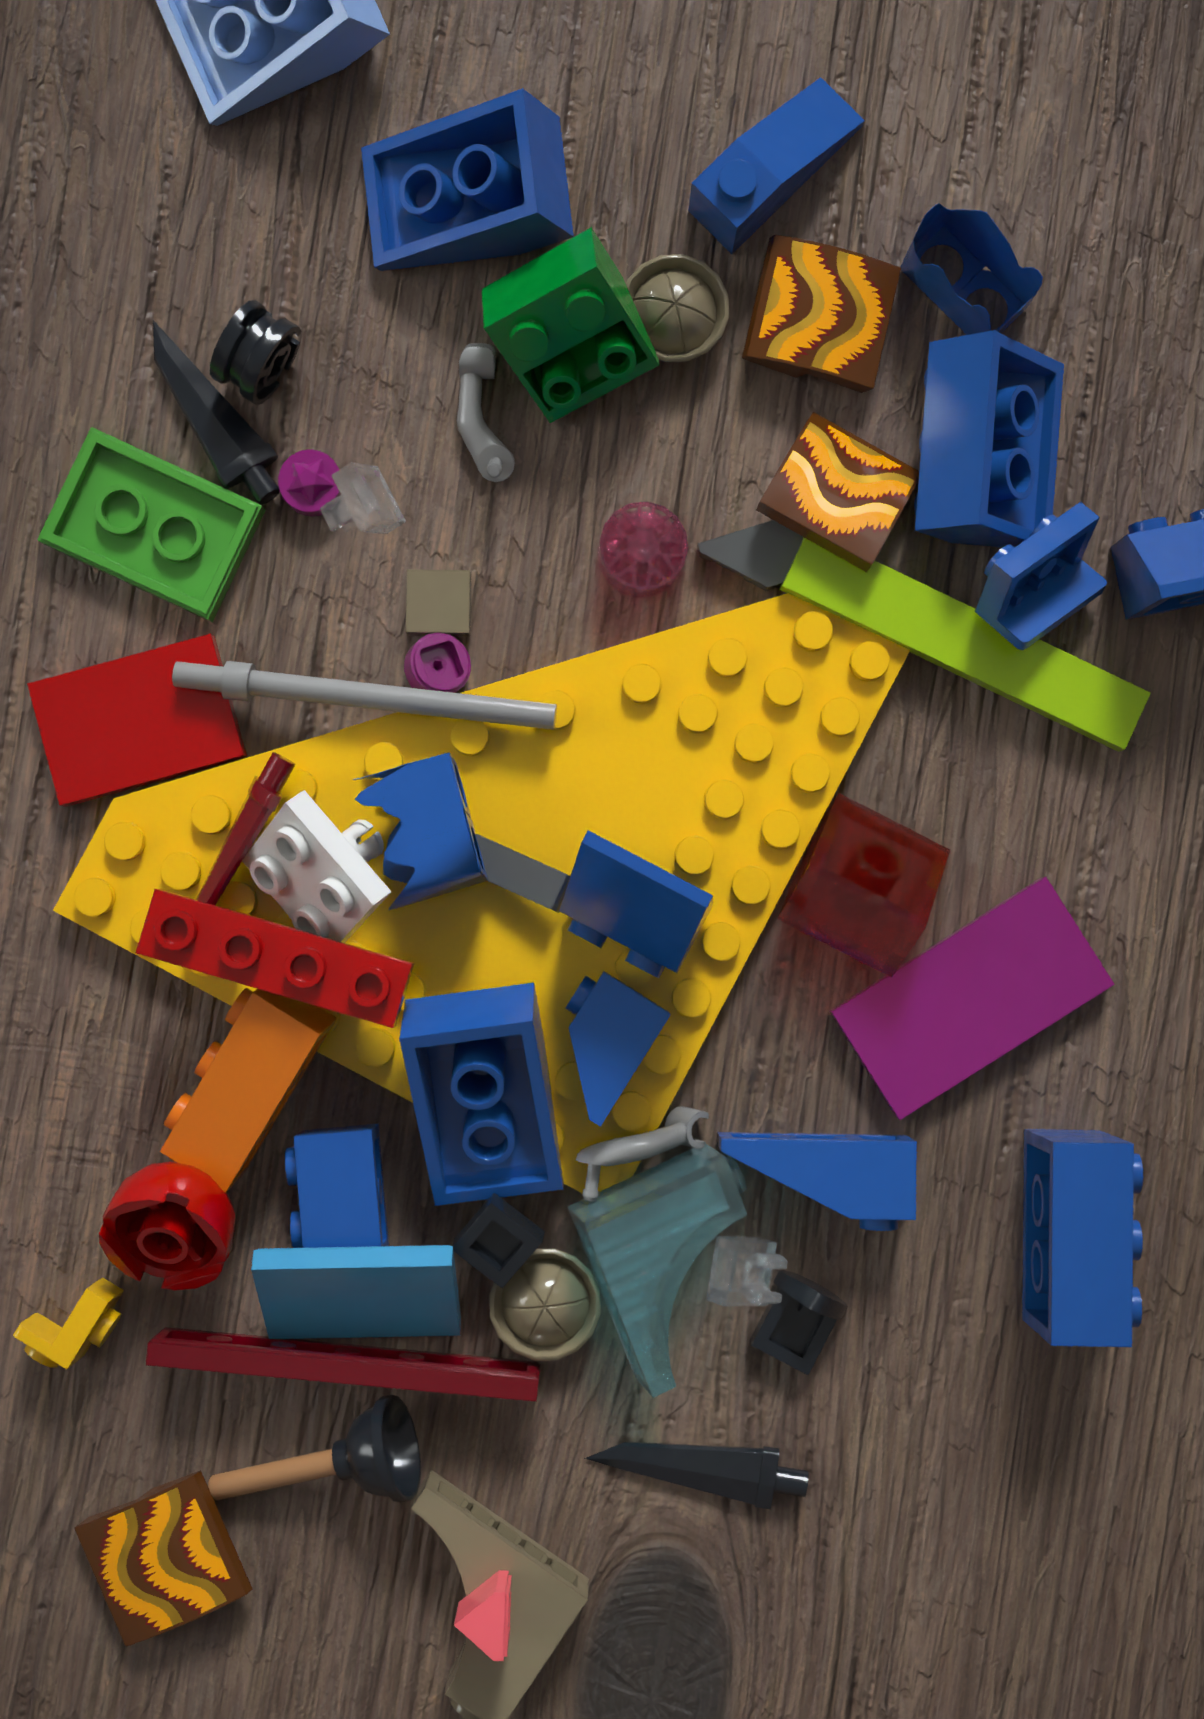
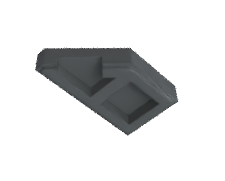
M771 520L698 543L697 551L699 557L709 562L713 561L744 577V580L768 591L781 587L804 537Z

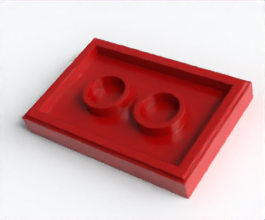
M210 633L27 683L59 806L75 805L247 757L232 700L223 699L222 692L173 686L172 674L177 661L223 667L215 636Z

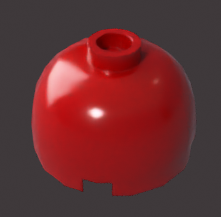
M175 1162L150 1164L124 1179L103 1214V1225L99 1232V1244L112 1264L125 1275L137 1281H141L145 1272L155 1277L164 1278L161 1286L163 1289L174 1291L196 1289L216 1280L230 1255L235 1232L234 1208L227 1192L225 1193L210 1175L200 1169Z

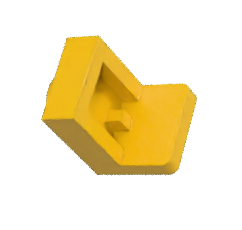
M102 1277L86 1288L63 1327L43 1315L35 1313L19 1324L13 1336L26 1344L24 1350L33 1360L51 1368H57L60 1365L67 1370L86 1354L91 1344L100 1348L110 1336L122 1315L113 1308L124 1290Z

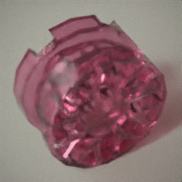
M647 501L629 503L615 511L603 527L597 550L599 570L606 582L620 594L634 598L656 596L670 588L681 573L688 552L686 531L678 517L662 505ZM642 507H649V508H650V511L645 510V509L641 510V509H642ZM631 508H637L635 511H627ZM655 509H656V510H659V511H662L663 513L666 514V516H663L662 514L656 513V512H655Z

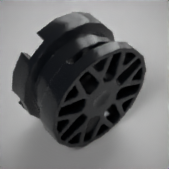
M256 300L248 301L233 315L221 333L211 358L210 376L220 384L231 381L240 388L239 392L243 398L255 405L263 404L280 386V383L276 380L283 369L289 371L301 343L293 338V334L299 336L302 332L300 327L286 318L275 320L272 318V313L268 312L263 304Z

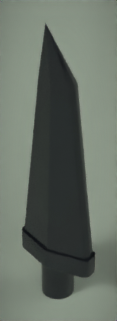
M153 320L154 361L216 470V477L225 489L244 482L260 505L270 502L280 493V490L265 468L277 460V453L269 443L264 442Z
M623 1442L584 1458L621 1470L770 1510L774 1493L806 1497L809 1471L778 1466L779 1448L767 1446L751 1448Z

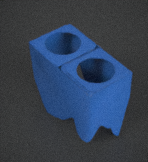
M940 203L936 204L924 215L900 266L901 271L966 335L991 331L990 314L987 309L981 305L972 306L966 301L972 292L982 288H989L1003 296L1007 304V316L1004 323L995 329V331L1002 333L1030 305L1043 280L1039 270L1033 267L1022 268L1019 266L1010 243L987 212L966 209L950 210ZM936 245H947L960 254L963 261V273L954 285H951L944 270L938 265L922 264L920 260L926 250Z
M450 753L414 761L379 773L353 779L383 778L361 791L354 800L363 806L382 807L384 812L400 819L389 835L387 848L384 852L383 875L392 880L407 883V885L391 904L389 910L488 881L458 766Z

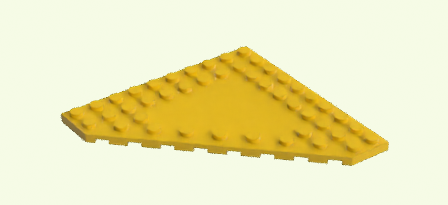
M787 593L461 692L462 694L557 704L554 730L396 712L113 798L53 911L230 1006L233 1005L245 988L254 992L257 988L150 958L135 952L154 889L165 890L192 899L197 898L248 795V789L254 777L260 776L272 752L284 756L296 765L281 791L282 799L279 805L269 816L252 846L285 802L303 790L308 793L341 833L358 819L370 822L373 828L360 837L362 841L359 844L377 831L380 833L384 843V850L382 854L369 860L367 864L391 890V893L345 943L414 963L395 1028L322 1008L335 1016L337 1020L320 1046L318 1053L413 1103L399 1040L405 1000L534 982L545 1040L563 1183L583 1194L588 1164L576 1161L577 1154L581 1149L610 1139L637 1135L659 1128L910 650ZM450 753L458 766L476 834L571 876L581 842L589 830L713 895V906L678 973L665 967L660 978L625 961L630 948L607 937L602 948L567 930L573 918L562 912L557 913L489 881L389 910L391 904L407 885V883L392 880L383 875L384 852L387 848L389 835L400 819L387 814L382 807L363 806L354 800L361 791L383 778L353 779L379 773L414 761ZM241 862L216 906L294 928L292 919L271 895L263 892L255 884L250 870ZM605 971L666 1009L671 1015L600 1127L589 1120L569 1032V1025L574 1019L575 1014L565 1009L585 976L597 982L602 972ZM641 1160L614 1166H601L598 1183L599 1195L596 1201L615 1211Z

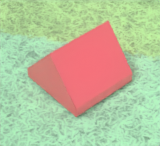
M507 1570L497 1571L458 1602L454 1626L493 1661H504V1657L508 1655L512 1575H509Z

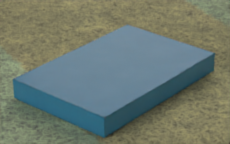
M453 1246L264 1248L253 1251L251 1271L269 1339L460 1336L461 1311Z

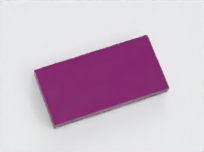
M1041 877L829 1012L895 1117L901 1120L1115 984L1047 877Z

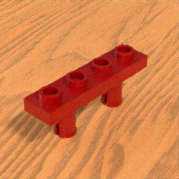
M154 889L135 952L390 1028L396 1027L414 967L412 962L161 889Z

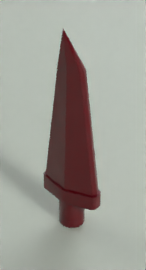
M272 752L260 776L254 777L248 789V795L196 900L216 905L269 816L279 805L282 799L281 791L296 765L294 762Z

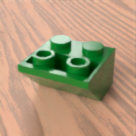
M592 227L482 288L484 330L549 423L659 366L658 356L626 283Z

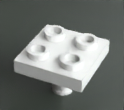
M305 790L285 802L242 861L250 870L255 884L263 892L271 895L292 919L295 929L343 943L354 934L391 893V890L367 864L369 860L378 857L384 850V843L380 833L377 831L359 844L362 841L360 837L370 831L373 825L366 820L358 819L341 833Z

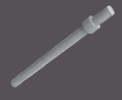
M177 661L172 674L174 687L222 692L223 699L250 702L253 696L551 730H554L556 722L557 704L258 671L253 663L226 661L224 667Z

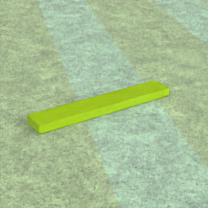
M803 538L779 589L909 649L912 654L1118 752L1126 749L1151 694L1040 639L1027 649L1019 650L975 612V608L877 561H874L868 572H865L806 538Z

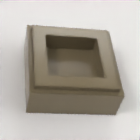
M407 569L406 633L408 636H425L431 633L471 636L470 570Z

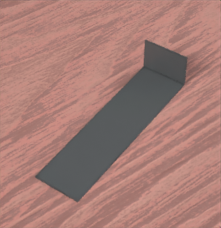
M476 834L489 882L557 913L560 912L570 875Z

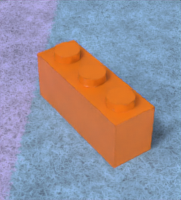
M245 988L226 1015L225 1021L233 1025L223 1044L215 1040L206 1050L195 1068L194 1074L202 1078L192 1096L185 1092L168 1114L164 1126L172 1131L160 1152L177 1163L191 1165L210 1175L226 1193L248 1169L337 1018L315 1005L256 989L253 992Z

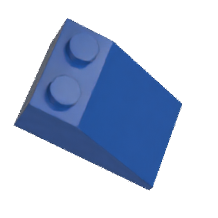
M523 88L361 147L374 267L380 271L520 255L574 237L560 117Z
M588 830L581 842L559 911L573 918L567 929L568 931L602 948L607 937L630 948L625 961L660 978L665 967L678 973L713 906V895Z
M534 982L406 999L399 1040L435 1206L489 1199L493 1193L499 1197H509L563 1190V1175L545 1040Z

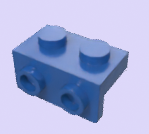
M1079 502L1058 518L1053 514L1047 516L1036 526L1030 537L1015 548L1011 544L1001 548L991 558L985 568L984 574L988 578L975 612L1019 650H1025L1101 595L1107 585L1106 579L1082 560L1100 517L1082 502Z

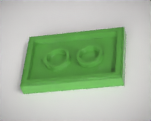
M91 427L37 540L43 545L213 623L266 510L256 502Z

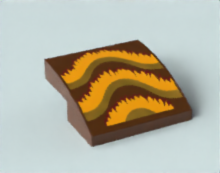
M773 235L769 238L742 359L794 378L810 374L860 393L874 389L901 268L839 247L794 237Z
M813 412L769 484L756 511L861 570L868 572L919 480V471Z
M201 1470L151 1488L138 1499L90 1516L74 1527L126 1647L209 1614L247 1595L253 1589Z

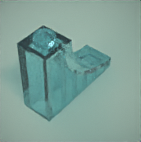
M706 1143L702 1149H690L600 1191L596 1201L583 1199L568 1206L633 1374L653 1398L676 1387L669 1359V1322L678 1289L687 1271L709 1242L731 1224L747 1216L740 1193L746 1191L747 1188L738 1164L734 1158L730 1156L725 1157Z

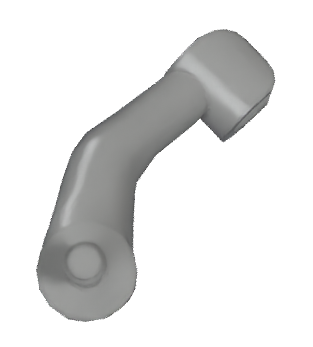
M470 343L465 346L459 360L460 390L456 420L457 427L481 475L489 481L500 482L512 474L515 459L508 448L489 429L483 419L481 408L482 379H495L496 350L490 344Z
M679 1106L671 1110L663 1128L637 1135L610 1139L581 1149L577 1154L576 1161L588 1164L585 1189H583L582 1194L584 1196L583 1199L596 1201V1198H598L601 1166H614L644 1160L681 1145L695 1149L704 1148L705 1141L692 1137V1126L699 1118L709 1119L708 1112Z

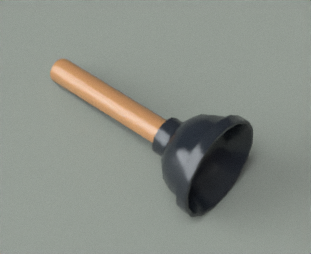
M392 1394L382 1396L375 1402L373 1407L368 1408L353 1421L346 1439L335 1441L332 1449L214 1474L208 1481V1488L213 1499L219 1501L337 1475L340 1480L353 1478L358 1486L367 1493L390 1497L393 1501L400 1503L411 1501L418 1492L421 1476L419 1443L414 1423L407 1406L399 1396Z

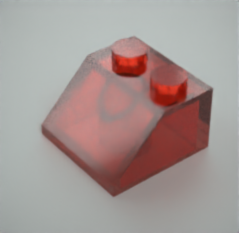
M838 793L792 881L777 919L892 978L926 928L950 849Z

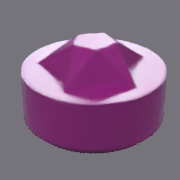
M313 449L296 452L283 463L279 472L278 485L282 497L294 511L301 515L311 517L324 515L333 510L342 498L344 491L342 473L335 461L324 452Z
M431 633L423 636L409 649L404 661V672L412 688L456 693L469 679L471 660L468 651L458 639L445 633Z

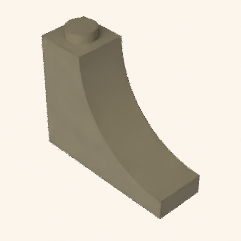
M431 1470L418 1488L411 1510L423 1518L447 1546L461 1575L466 1596L499 1570H507L509 1575H512L510 1639L507 1657H504V1661H493L472 1641L465 1637L459 1655L449 1671L445 1695L451 1698V1705L464 1719H508L588 1601L589 1578Z

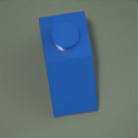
M605 971L602 972L597 982L585 976L565 1009L575 1014L574 1019L569 1025V1032L589 1120L600 1127L671 1015L669 1011Z

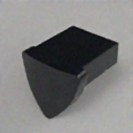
M779 1270L773 1281L777 1288L750 1338L751 1346L809 1375L837 1319H842L848 1306L838 1296L816 1282L790 1271Z

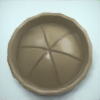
M684 254L660 255L641 264L627 279L626 286L659 360L664 362L690 361L707 353L722 337L729 319L728 293L720 276L705 262Z
M555 1248L536 1249L503 1288L494 1283L489 1294L490 1319L498 1337L514 1353L534 1361L559 1360L577 1352L593 1335L601 1315L600 1290L592 1272L575 1256Z

